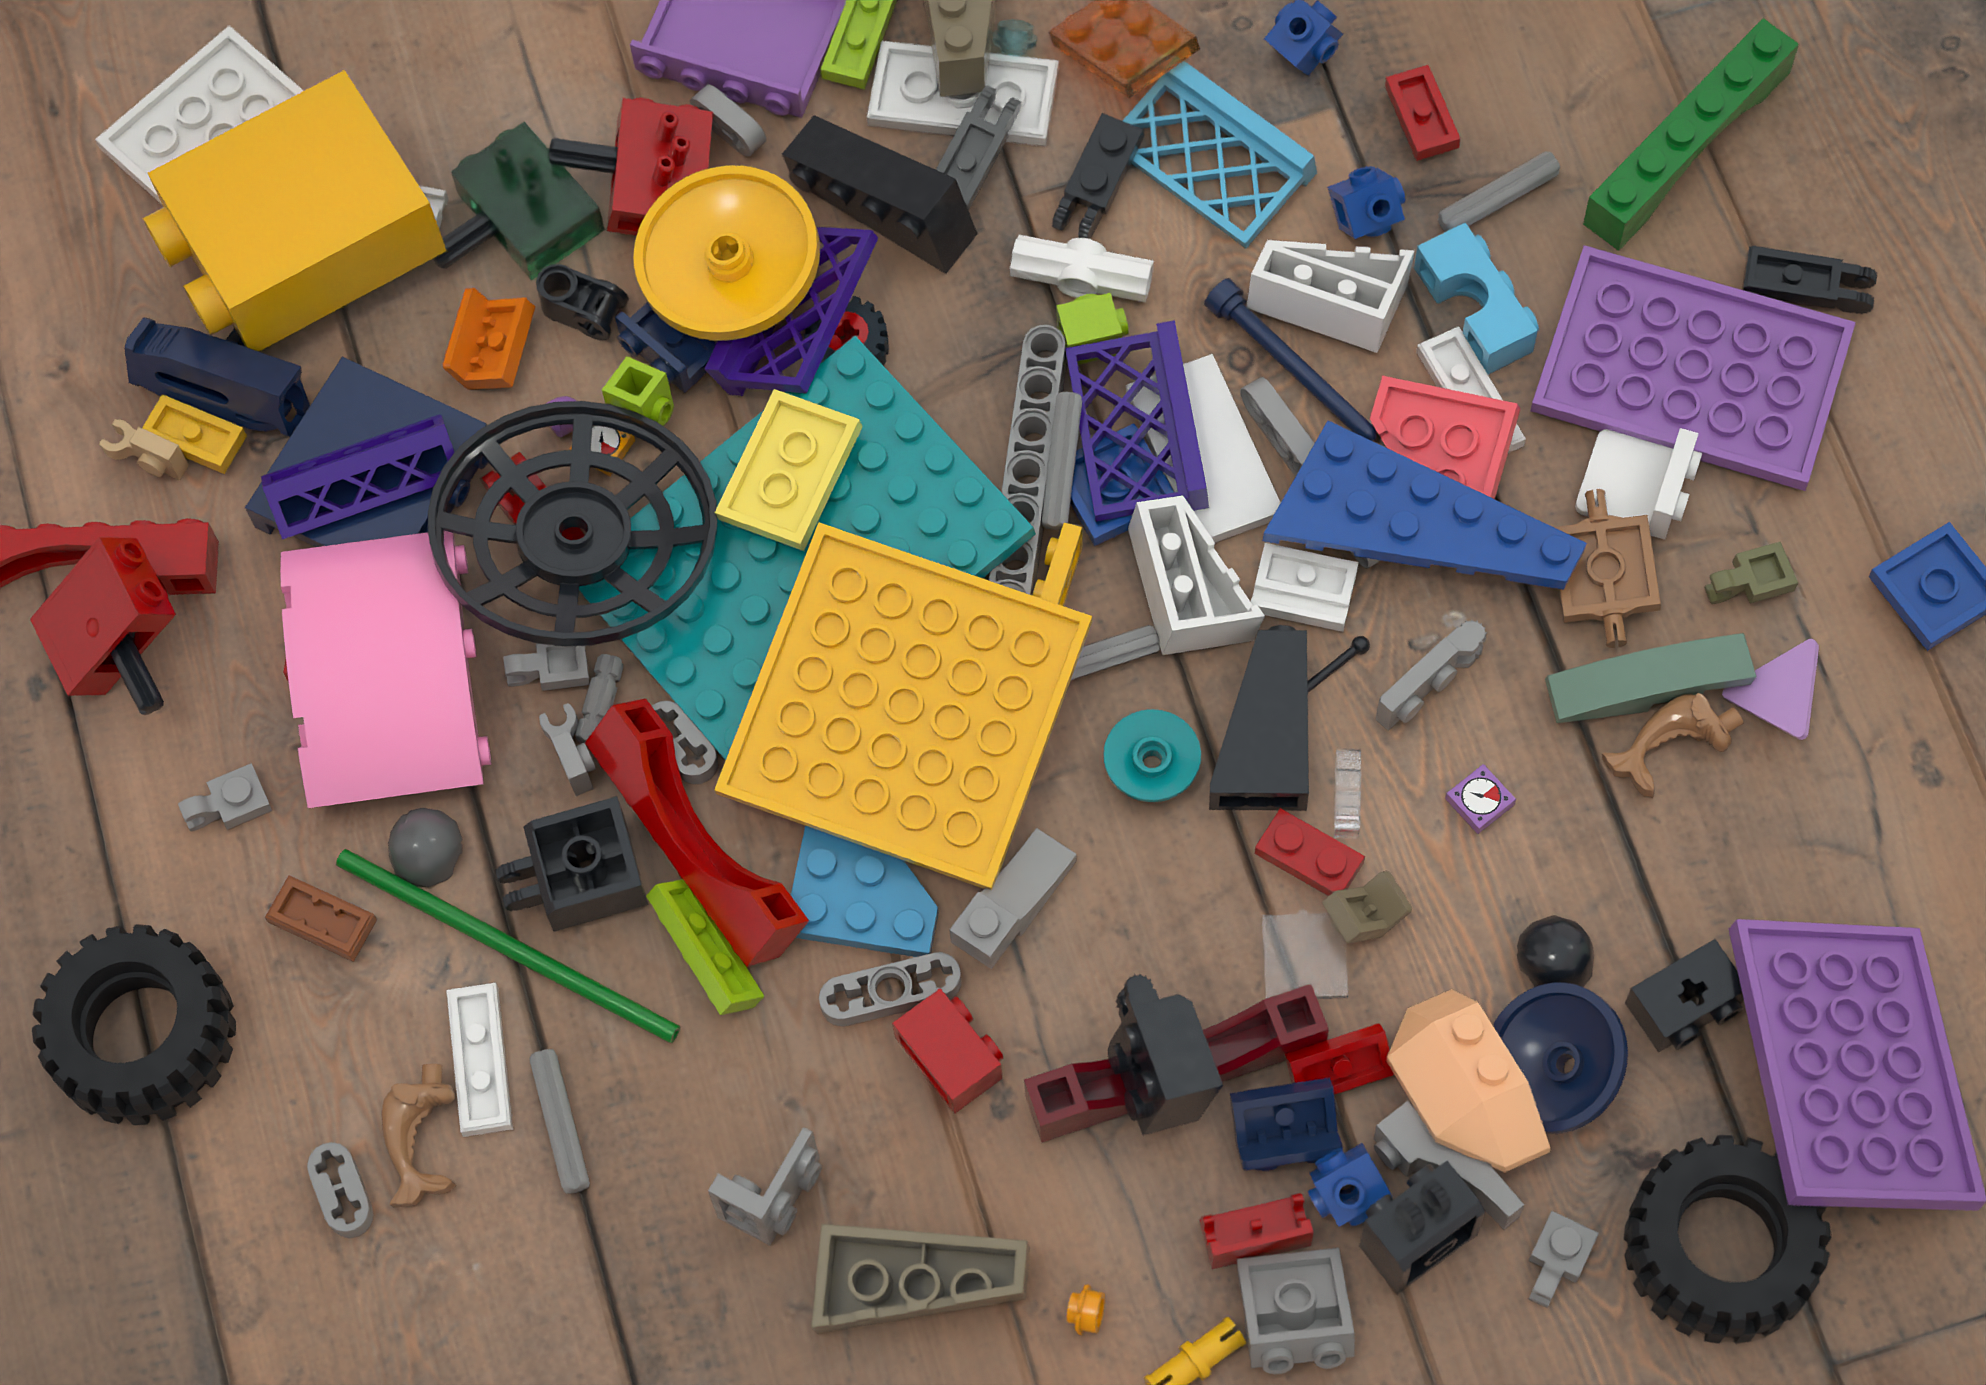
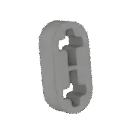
M709 84L704 86L690 99V105L696 106L700 110L713 111L711 130L742 155L747 157L752 155L766 142L765 133L760 125L714 86Z
M659 701L653 704L652 707L660 718L664 717L668 722L674 720L679 736L675 739L673 738L681 779L691 784H702L710 780L718 768V758L714 746L677 703ZM686 746L697 756L704 753L703 759L705 764L702 767L698 768L693 763L687 766L688 761L683 750Z
M330 1142L318 1146L309 1156L307 1167L324 1218L331 1229L341 1237H358L370 1227L374 1215L357 1164L347 1148L341 1144ZM330 1157H334L338 1163L345 1162L338 1167L342 1183L334 1185L326 1172L320 1173L327 1168L325 1160ZM347 1195L348 1200L355 1208L361 1207V1209L354 1213L355 1221L347 1224L343 1218L336 1219L337 1216L343 1213L339 1197Z

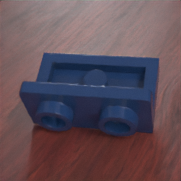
M648 302L631 317L623 311L615 317L619 331L617 340L631 356L637 357L640 354L650 363L649 366L665 372L668 383H673L683 393H686L707 373L705 367L716 346L713 340L696 338L676 330L664 322L653 311Z
M1330 1078L1230 1093L1236 1148L1243 1170L1270 1171L1279 1165L1304 1161L1316 1163L1318 1159L1339 1148L1343 1150L1337 1128L1334 1090Z

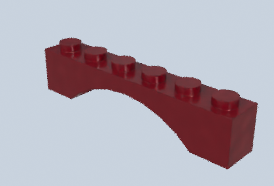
M1308 984L1263 999L1250 1008L1204 1029L1203 1032L1221 1081L1224 1082L1286 1061V1053L1327 1040L1329 1028L1312 984ZM1109 1059L1072 1063L1024 1079L1025 1097L1041 1143L1128 1114L1124 1100L1126 1089L1120 1074L1113 1072Z

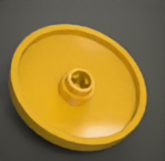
M733 165L702 170L680 180L666 190L654 202L643 218L634 246L635 274L638 284L653 311L664 322L682 333L700 339L720 341L735 340L755 335L774 326L788 316L809 291L816 276L820 258L818 230L812 213L802 196L789 183L770 172L754 167Z

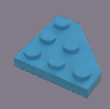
M805 826L791 896L806 915L809 922L796 938L912 957L931 954L939 915L938 906L905 861Z

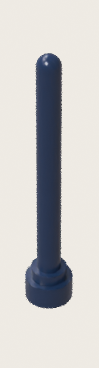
M1226 278L1211 290L1205 299L1204 305L1217 318L1224 317L1227 321L1233 319L1352 432L1371 441L1376 439L1377 431L1374 426L1245 306L1247 300L1243 297L1244 292L1230 278Z

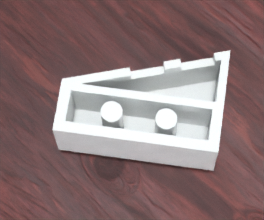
M1267 240L1251 273L1247 308L1377 353L1407 288L1414 251L1400 250L1399 255L1370 253V247L1356 246L1355 252L1326 250V244Z
M1184 496L1137 502L1128 531L1154 627L1159 637L1162 655L1254 641L1265 615L1257 604L1252 605L1238 584L1240 581L1233 568L1228 569L1214 549V540Z

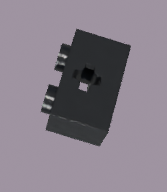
M1716 939L1631 987L1625 1004L1656 1050L1660 1052L1671 1045L1676 1050L1687 1046L1701 1035L1699 1028L1713 1020L1718 1025L1731 1020L1743 1010L1741 1004L1744 999L1738 971ZM1682 994L1687 999H1691L1696 996L1699 1000L1697 1006L1692 1000L1687 1001L1683 1004V1002L1680 1000Z

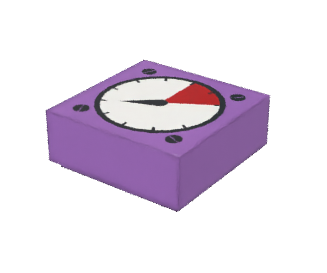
M1484 764L1448 791L1445 798L1477 834L1512 808L1516 801L1515 797Z

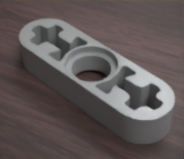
M936 952L837 976L828 980L820 990L819 1003L825 1019L836 1026H849L909 1011L939 988L936 987L934 981L919 983L921 994L913 995L912 980L908 973L916 972L917 982L930 979L932 977V969L941 967L943 974L952 973V975L946 977V986L940 987L946 996L952 999L957 995L961 987L960 967L952 956ZM892 977L902 981L905 990L899 999L885 1001L877 995L876 989L882 980ZM868 984V993L872 1006L865 1007L863 997L849 1001V1010L840 1012L837 1005H828L836 1001L835 993L839 991H845L847 998L862 996L860 985Z

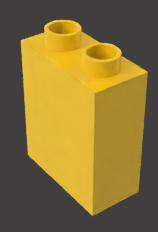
M345 70L147 173L163 208L142 219L169 267L192 257L201 271V277L185 284L183 288L210 335H213L233 325L245 346L258 352L447 251L430 202Z

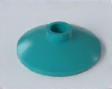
M1147 709L1129 714L1112 728L1105 742L1104 765L1110 780L1122 793L1139 801L1160 802L1178 796L1192 784L1200 768L1201 748L1195 732L1182 718L1167 711ZM1149 756H1155L1160 759L1161 764L1156 768H1148L1144 765L1143 761Z

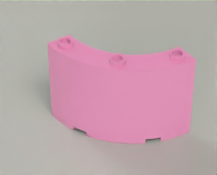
M444 531V546L448 562L460 584V574L468 573L465 546H456L454 533ZM428 533L281 552V590L284 593L287 608L282 609L286 663L293 718L303 717L304 724L298 725L301 741L298 754L307 807H322L483 784V766L491 765V755L488 737L478 736L468 664V658L476 657L473 629H464L462 605L445 586L434 564Z

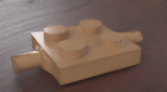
M1592 489L1585 492L1589 518L1577 524L1554 527L1587 543L1585 551L1565 589H1559L1564 623L1591 619L1604 621L1606 646L1615 648V629L1618 647H1622L1627 644L1623 618L1632 614L1661 610L1648 515L1626 518L1608 515L1605 490L1596 489L1598 507H1596L1594 491Z

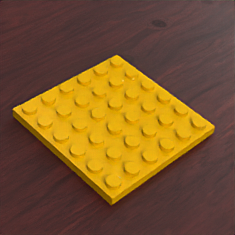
M818 522L714 791L717 795L974 886L992 890L1092 624V616Z

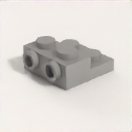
M1339 1248L1237 1259V1272L1251 1368L1263 1367L1267 1373L1282 1374L1289 1371L1294 1363L1315 1361L1318 1367L1334 1368L1341 1365L1346 1358L1354 1357V1328Z

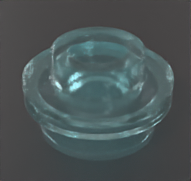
M1008 19L998 23V30L993 32L992 42L1000 47V51L1004 54L1022 56L1027 53V50L1036 47L1037 36L1033 34L1034 26L1031 23Z

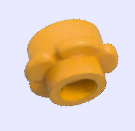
M1089 1284L1083 1287L1081 1293L1072 1292L1067 1309V1323L1075 1324V1332L1078 1335H1082L1084 1331L1096 1334L1099 1332L1105 1308V1293L1091 1290V1285Z

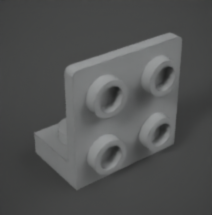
M805 1127L802 1128L763 1197L759 1195L761 1189L748 1179L735 1175L730 1180L717 1174L708 1190L717 1218L768 1245L772 1244L777 1233L784 1236L795 1219L797 1208L793 1207L802 1189L809 1192L822 1170V1165L818 1163L820 1157L814 1133Z

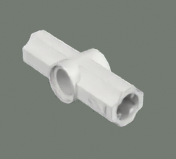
M1018 235L1012 252L1010 276L1057 285L1061 292L1074 298L1085 294L1111 293V296L1145 302L1151 286L1154 261L1107 252L1102 244L1087 238H1073L1065 244Z

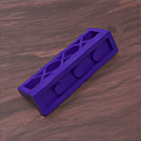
M439 414L261 476L262 488L282 540L434 487L441 471L430 474L415 466L422 451L442 445L447 460L455 453L442 415ZM412 455L409 463L399 460ZM389 463L405 470L396 487L385 490L370 483L376 468ZM367 471L364 479L354 476ZM411 474L420 477L419 479L408 482ZM341 479L360 486L353 501L344 505H338L325 499L331 483ZM322 486L318 495L309 492ZM366 489L375 493L362 498ZM295 495L314 502L307 518L287 524L279 501ZM320 506L330 509L317 514Z

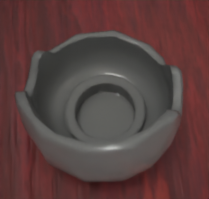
M428 808L410 810L407 814H403L392 828L388 841L389 859L395 875L415 886L431 887L448 880L453 875L455 864L463 852L461 843L463 838L457 822L443 811Z

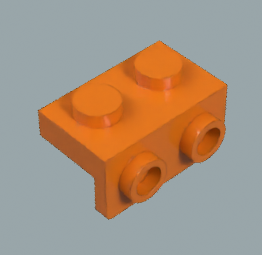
M466 288L457 312L448 348L445 352L443 369L467 390L513 387L536 306L526 297L488 300L476 288Z

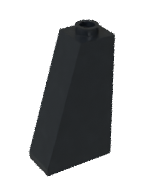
M1277 625L1270 627L1268 630H1258L1211 779L1209 810L1278 811L1281 808L1285 811H1307L1309 798L1307 630H1296L1294 627L1287 625Z

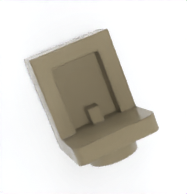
M1389 871L1378 873L1363 887L1334 891L1322 902L1331 916V923L1334 929L1343 936L1347 944L1381 938L1412 911L1410 903Z

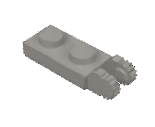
M1472 619L1471 621L1466 620L1465 623H1461V627H1457L1440 641L1380 697L1376 720L1386 730L1389 731L1399 720L1403 723L1409 722L1420 711L1424 704L1422 699L1433 688L1440 692L1450 684L1457 674L1455 668H1469L1476 658L1479 659L1487 634L1482 623L1480 624L1478 620L1473 621Z

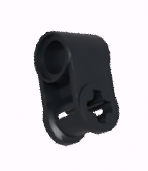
M553 264L545 267L538 274L536 280L541 310L546 317L577 329L597 340L605 341L609 339L612 333L611 323L619 308H625L629 301L628 295L617 285L603 279L593 278L562 264ZM559 289L568 291L565 295L559 297L550 295L553 291Z

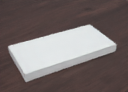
M881 41L867 115L868 126L954 136L966 112H971L981 92L940 97L932 46ZM990 53L986 86L995 88L997 93L995 102L984 120L996 125L1005 104L1010 98L1013 97L1022 102L1019 114L1008 132L1006 142L1046 146L1059 71V61Z
M1213 354L1183 364L1209 501V508L1195 510L1194 513L1214 542H1218L1270 523L1281 502ZM1156 374L1152 375L1149 379L1157 383ZM1134 382L1126 385V393ZM1143 386L1131 404L1150 415L1160 402V396ZM1162 413L1161 416L1158 418V421L1165 425L1164 416ZM1151 428L1145 436L1154 456L1157 457L1167 445L1168 438ZM1170 455L1165 463L1173 467ZM1165 474L1174 492H1178L1176 480Z

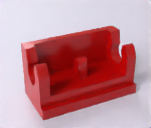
M1293 1194L1288 1198L1221 1214L1201 1216L1199 1221L1212 1270L1237 1264V1259L1276 1255L1311 1246L1314 1232L1310 1219H1306L1303 1194Z

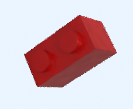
M939 988L894 1021L892 1025L895 1039L953 1113L956 1114L1003 1079L1000 1061L1004 1057L998 1046L987 1034L980 1038L969 1023L973 1021V1017L964 1003L957 996L950 1000L943 990Z

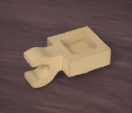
M116 419L112 423L115 431L124 436L120 442L113 444L102 439L99 443L104 453L112 459L119 460L132 455L137 456L138 465L157 477L167 474L180 480L189 467L179 445L143 428L138 427L135 430L123 420Z

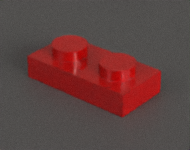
M1429 64L1386 77V91L1416 161L1459 148L1461 138Z
M1281 808L1255 846L1254 853L1327 896H1330L1334 891L1348 889L1365 860V856Z
M1380 1023L1285 1054L1292 1083L1330 1078L1334 1095L1394 1075L1387 1063L1390 1049L1385 1030Z

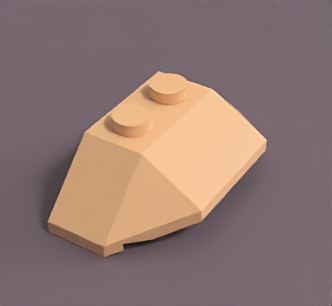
M1451 989L1407 1008L1387 1056V1063L1434 1141L1468 1157L1491 1163V1167L1502 1172H1507L1549 1153L1550 1145L1529 1083L1479 1003Z

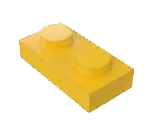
M163 394L142 427L179 445L185 458L223 474L226 473L247 437L243 427Z
M1063 523L1059 539L1051 537L1044 561L1045 565L1050 566L1046 580H1037L1032 596L1064 606L1083 548L1082 527Z

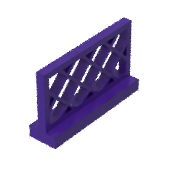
M817 227L819 241L824 246L820 249L818 267L830 260L833 267L814 279L806 296L797 307L811 298L815 306L795 319L791 312L785 317L788 324L774 333L776 324L749 337L717 341L705 370L728 395L743 396L746 388L807 393L877 243L878 237L872 230ZM852 244L857 245L852 255L839 262L837 254ZM839 280L840 283L836 292L821 301L818 293ZM821 319L822 322L818 330L803 340L800 332ZM794 337L797 345L776 358L773 350ZM766 355L769 363L754 373L760 358ZM803 358L796 377L784 376L782 372L784 369Z
M1175 320L1157 323L1156 332L1065 348L1073 393L1080 394L1082 397L1079 429L1096 522L1133 515L1137 502L1182 495L1193 511L1209 508L1207 486ZM1151 348L1153 359L1142 373L1123 363L1131 351ZM1097 357L1108 364V366L1096 382L1079 373L1077 361ZM1116 370L1135 381L1123 398L1104 388V385ZM1154 372L1156 374L1157 383L1149 379ZM1082 386L1089 389V391L1085 394L1084 397L1082 392ZM1143 386L1160 396V402L1150 415L1130 404ZM1097 395L1116 406L1103 424L1086 414L1087 407ZM1124 411L1143 422L1130 440L1111 429ZM1162 413L1164 416L1165 425L1158 421V418L1161 416ZM1089 427L1097 431L1092 438ZM1151 428L1168 438L1167 445L1157 457L1138 446ZM1104 437L1123 447V450L1111 465L1098 459L1093 453ZM1131 453L1151 464L1138 483L1118 471ZM1170 455L1173 467L1165 463ZM1096 468L1104 473L1099 481ZM1160 470L1176 480L1178 492L1157 495L1145 487ZM1112 478L1131 489V492L1123 502L1103 505L1101 492Z

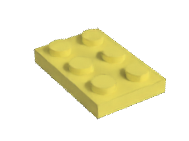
M774 389L717 506L715 514L718 520L804 551L862 429L860 420Z

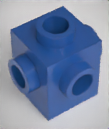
M1296 0L1294 3H1289L1281 9L1275 19L1276 25L1266 35L1264 40L1295 67L1309 76L1319 63H1324L1333 56L1339 45L1338 40L1342 37L1343 33L1332 25L1337 16L1320 1L1316 0L1310 6L1304 0Z
M1367 166L1356 169L1349 174V179L1327 187L1339 229L1354 239L1364 235L1375 237L1385 234L1392 229V224L1405 220L1401 206L1406 201L1403 187L1396 177L1393 178V176L1379 168Z
M1363 1143L1345 1153L1342 1148L1327 1153L1316 1161L1317 1169L1310 1172L1315 1185L1314 1188L1307 1191L1321 1217L1324 1218L1332 1214L1339 1227L1347 1222L1351 1226L1365 1222L1368 1219L1365 1212L1370 1206L1387 1194L1392 1196ZM1351 1184L1350 1188L1341 1190L1343 1186Z

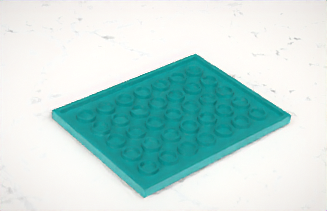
M856 336L819 365L807 393L785 392L855 417L862 424L858 438L818 522L980 578H984L1036 535L1034 527ZM763 411L700 461L710 479L716 499V508ZM684 474L662 492L670 506L674 528L702 525V513L696 493ZM650 503L630 518L631 531L660 530L656 513ZM717 518V537L713 557L703 579L689 598L669 616L648 629L620 639L670 698L678 704L725 761L818 522L805 550L802 551L720 521ZM701 543L673 547L671 557L664 572L649 590L665 601L676 593L690 577L700 554ZM658 548L631 549L620 568L638 581L651 566ZM606 580L579 587V592L589 604L601 602L620 594ZM631 602L622 608L600 616L609 627H615L642 617L648 612L634 602Z

